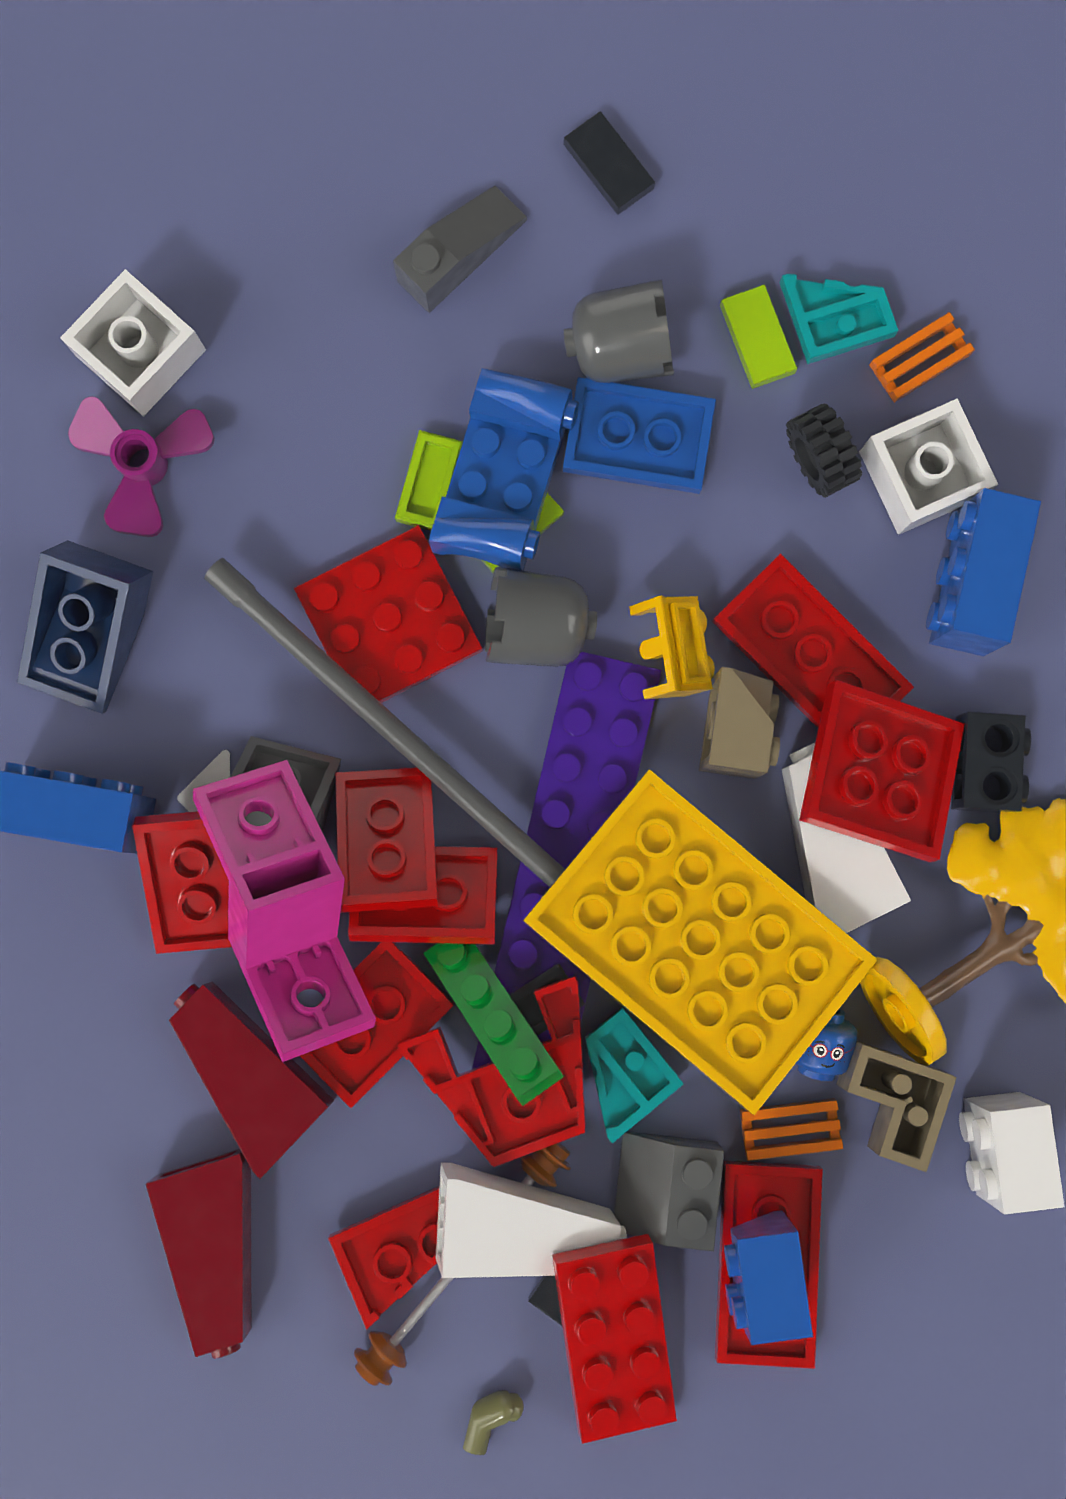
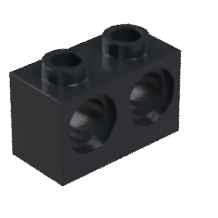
M966 712L956 716L955 720L965 723L952 791L951 810L995 813L1022 811V803H1026L1029 795V779L1027 775H1023L1024 756L1029 754L1031 748V731L1029 728H1025L1026 715ZM988 728L997 730L1002 737V747L998 752L992 751L986 745L985 734ZM988 774L994 776L1000 784V793L995 800L990 799L983 790V781Z

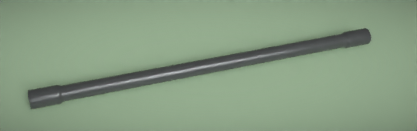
M224 558L219 559L209 568L204 579L235 607L242 609L546 885L551 887L565 871L564 867L258 593L255 586Z

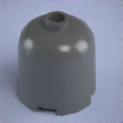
M662 279L595 292L583 297L577 303L572 314V328L564 329V341L567 357H577L580 370L588 379L599 383H610L674 375Z
M502 567L495 568L490 590H496L495 610H487L485 632L486 662L550 667L566 666L573 662L582 652L585 639H594L597 628V612L589 611L588 597L583 587L575 580L563 576Z

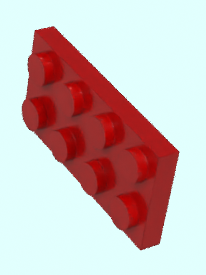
M781 553L712 620L769 680L774 681L773 684L817 728L820 723L827 684L834 680H839L897 701H901L914 688Z
M723 1160L715 1359L717 1363L815 1369L823 1169L820 1166ZM782 1210L799 1233L813 1337L751 1345L744 1329H736L734 1317L729 1314L725 1284H732L733 1277L728 1275L724 1245L732 1244L730 1228L770 1212Z
M649 1234L553 1254L552 1259L578 1434L582 1444L676 1422L654 1246Z

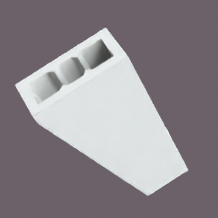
M815 743L790 754L789 756L793 764L781 770L805 898L845 933H848L910 902L911 899L884 847L799 821Z
M441 1163L436 1261L442 1278L555 1276L553 1254L627 1238L625 1227L620 1225L610 1208L454 1163Z

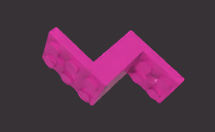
M284 760L194 788L193 801L229 879L228 939L281 1061L290 1060L373 1028L376 1017L337 937L345 878L288 761ZM261 811L268 814L272 820L266 825L255 826L248 823L245 817L252 812ZM312 989L321 993L324 1000L316 1007H306L299 1003L297 995L304 990Z

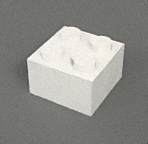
M126 269L60 337L78 359L143 417L206 351L196 332Z
M958 398L871 436L859 451L898 535L961 508L966 500L972 499L983 488L992 490L998 485Z
M1021 1092L963 1098L965 1112L959 1114V1125L964 1141L970 1144L972 1161L966 1162V1175L970 1189L976 1191L977 1196L1003 1214L1065 1207L1050 1105Z

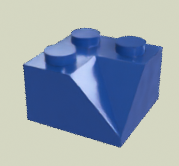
M781 1210L770 1212L730 1228L732 1244L724 1245L728 1275L733 1277V1283L725 1284L729 1314L734 1317L736 1329H744L751 1345L813 1337L799 1233L795 1226Z

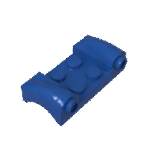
M481 369L469 408L470 420L447 495L441 498L429 537L432 553L463 555L484 560L502 568L524 571L527 558L533 560L538 549L540 532L536 531L565 430L566 428L573 429L577 417L579 402L573 400L572 389L518 375Z

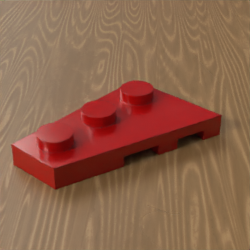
M440 1186L330 1234L329 1242L366 1330L380 1318L383 1312L396 1300L401 1299L413 1288L420 1278L437 1264L436 1244Z

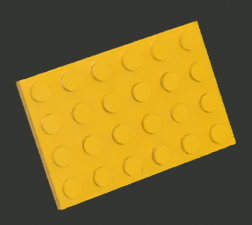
M650 769L523 920L753 1115L757 1113L878 960Z

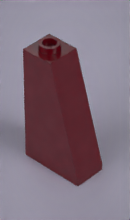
M213 981L203 984L200 988L194 983L174 1002V1005L179 1010L169 1019V1022L250 1168L261 1179L334 1102V1099L293 1059L282 1062L273 1040Z
M240 1149L158 1174L145 1184L195 1357L211 1353L214 1359L230 1355L241 1348L240 1343L245 1340L252 1329L251 1168Z

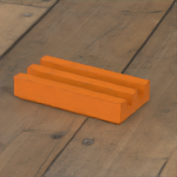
M950 312L874 358L869 364L894 403L969 357L975 351L971 343L966 344L963 336L965 334L960 327L956 329L952 323L955 319ZM943 331L946 335L887 372L884 366L937 333ZM952 345L956 350L901 386L897 387L894 383L895 379L948 346Z
M831 1098L761 1107L755 1115L746 1109H740L746 1159L749 1161L843 1149V1142L839 1131L841 1130L840 1120L837 1116V1100ZM826 1112L827 1120L752 1129L751 1121ZM825 1131L829 1133L828 1138L754 1146V1140Z

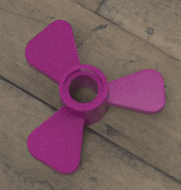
M93 396L87 397L81 402L68 431L69 440L75 448L83 452L110 457L115 468L124 476L105 510L104 520L106 524L118 533L143 537L157 536L163 529V519L152 486L164 478L168 469L167 458L206 452L213 446L215 441L210 425L200 410H187L153 439L148 433L139 429L123 431L106 406ZM149 450L148 459L143 465L130 467V460L137 451Z

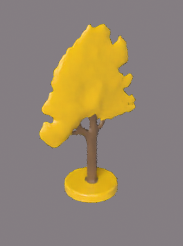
M1058 798L1053 800L1046 810L1039 806L1032 808L1022 806V811L1000 812L1001 833L1000 838L995 842L989 838V826L986 823L973 824L967 822L954 832L953 843L947 858L948 875L953 882L961 884L968 891L982 895L992 923L989 935L978 949L958 963L945 969L937 977L920 988L901 968L890 960L881 957H875L878 960L861 980L860 984L864 995L877 1019L900 1048L916 1062L929 1066L947 1052V1039L933 1007L1003 962L1015 961L1022 966L1038 964L1043 970V977L1053 986L1058 996L1066 1004V799ZM992 898H996L998 900L996 905H994ZM1011 906H1020L1027 913V921L1023 927L1007 935L1004 931L1006 914ZM1028 944H1033L1036 947L1033 952L1023 954L1022 949Z

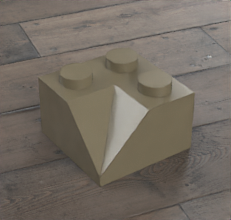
M722 667L711 679L713 689L709 692L699 771L756 779L768 773L769 767L776 766L778 761L780 737H774L773 731L778 713L779 695L772 694L774 681L733 668Z

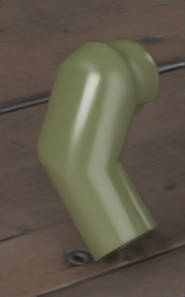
M499 1390L477 1400L471 1410L463 1449L474 1455H485L491 1430L508 1423V1421L515 1422L522 1416L524 1410L522 1398L516 1393Z

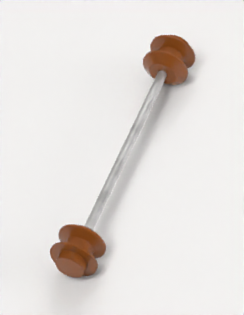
M557 1143L533 1152L532 1155L528 1154L520 1157L522 1169L528 1174L521 1183L531 1186L536 1181L541 1186L556 1187L557 1183L553 1174L558 1168L571 1169V1166L566 1161L570 1155L569 1151L561 1143ZM441 1277L393 1336L385 1332L370 1331L368 1337L372 1346L368 1350L361 1348L354 1350L355 1358L358 1361L355 1368L365 1381L373 1386H377L379 1382L384 1385H391L393 1380L389 1370L393 1366L400 1368L407 1366L404 1349L399 1343L454 1278Z

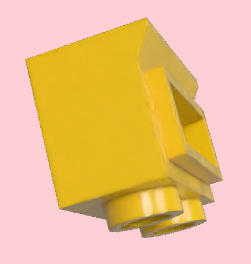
M660 595L629 606L631 616L647 613H656L659 636L644 640L640 644L639 651L643 659H659L663 657L667 683L643 690L644 699L686 697L713 689L711 679L714 676L715 666L711 657L707 655L704 637L707 628V618L699 607L698 596L665 597Z

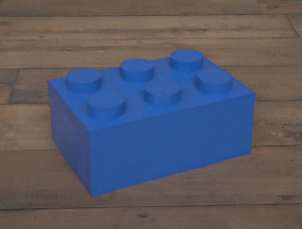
M983 488L972 499L966 500L958 512H952L946 529V539L951 540L948 557L941 559L936 574V584L942 585L939 600L931 604L926 620V629L932 630L929 644L984 657L1011 643L1041 501Z
M6 762L5 770L0 771L1 832L137 854L132 824L135 817L153 815L156 804L155 798L142 796L143 786L102 779L101 787L98 788L96 787V778L54 770L51 780L49 779L50 770Z

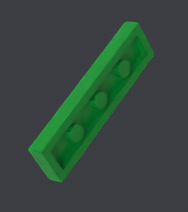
M437 943L423 953L522 1106L564 1077L476 944Z

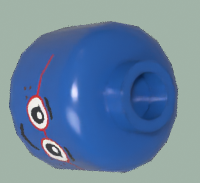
M838 1009L796 1062L798 1071L801 1074L820 1081H833L836 1075H842L847 1072L857 1042V1029L851 1022L844 1019L846 1013L843 1010Z

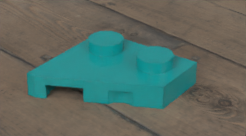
M795 274L782 275L779 283L807 364L893 338L899 331L883 287L863 284L853 287L842 281L825 279L824 283L798 280Z
M622 1007L585 1037L606 1134L611 1143H614L684 1083Z

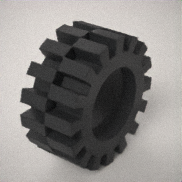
M825 403L820 404L787 422L786 426L788 429H786V434L790 439L788 441L789 446L795 452L793 457L796 463L799 462L801 466L800 471L803 476L808 477V484L812 488L815 487L818 495L826 498L860 480L862 476L860 467H862L861 460L856 457V454H858L857 447L852 445L850 441L852 436L849 430L845 431L843 420L841 417H836V411L832 407L829 408L828 404Z

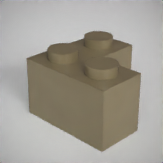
M857 1041L848 1070L844 1074L839 1075L836 1085L849 1093L881 1103L867 1147L881 1157L927 1172L957 1077L943 1070L925 1066L914 1060Z

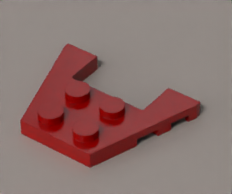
M576 974L534 991L552 1038L542 1042V1044L564 1077L524 1106L517 1100L493 1061L461 1074L458 1073L441 1027L397 1044L400 1053L406 1060H410L424 1078L425 1084L444 1102L454 1115L455 1121L493 1167L586 1132L579 981Z

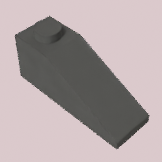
M493 186L428 227L393 260L397 282L430 313L527 221V216L496 186Z

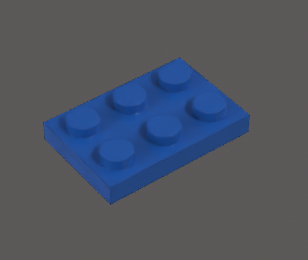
M578 377L574 401H578L579 406L573 429H569L563 472L700 494L716 399L613 382L599 383L588 378Z

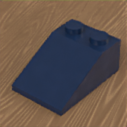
M68 540L40 552L17 683L98 713H105L144 617L153 571Z

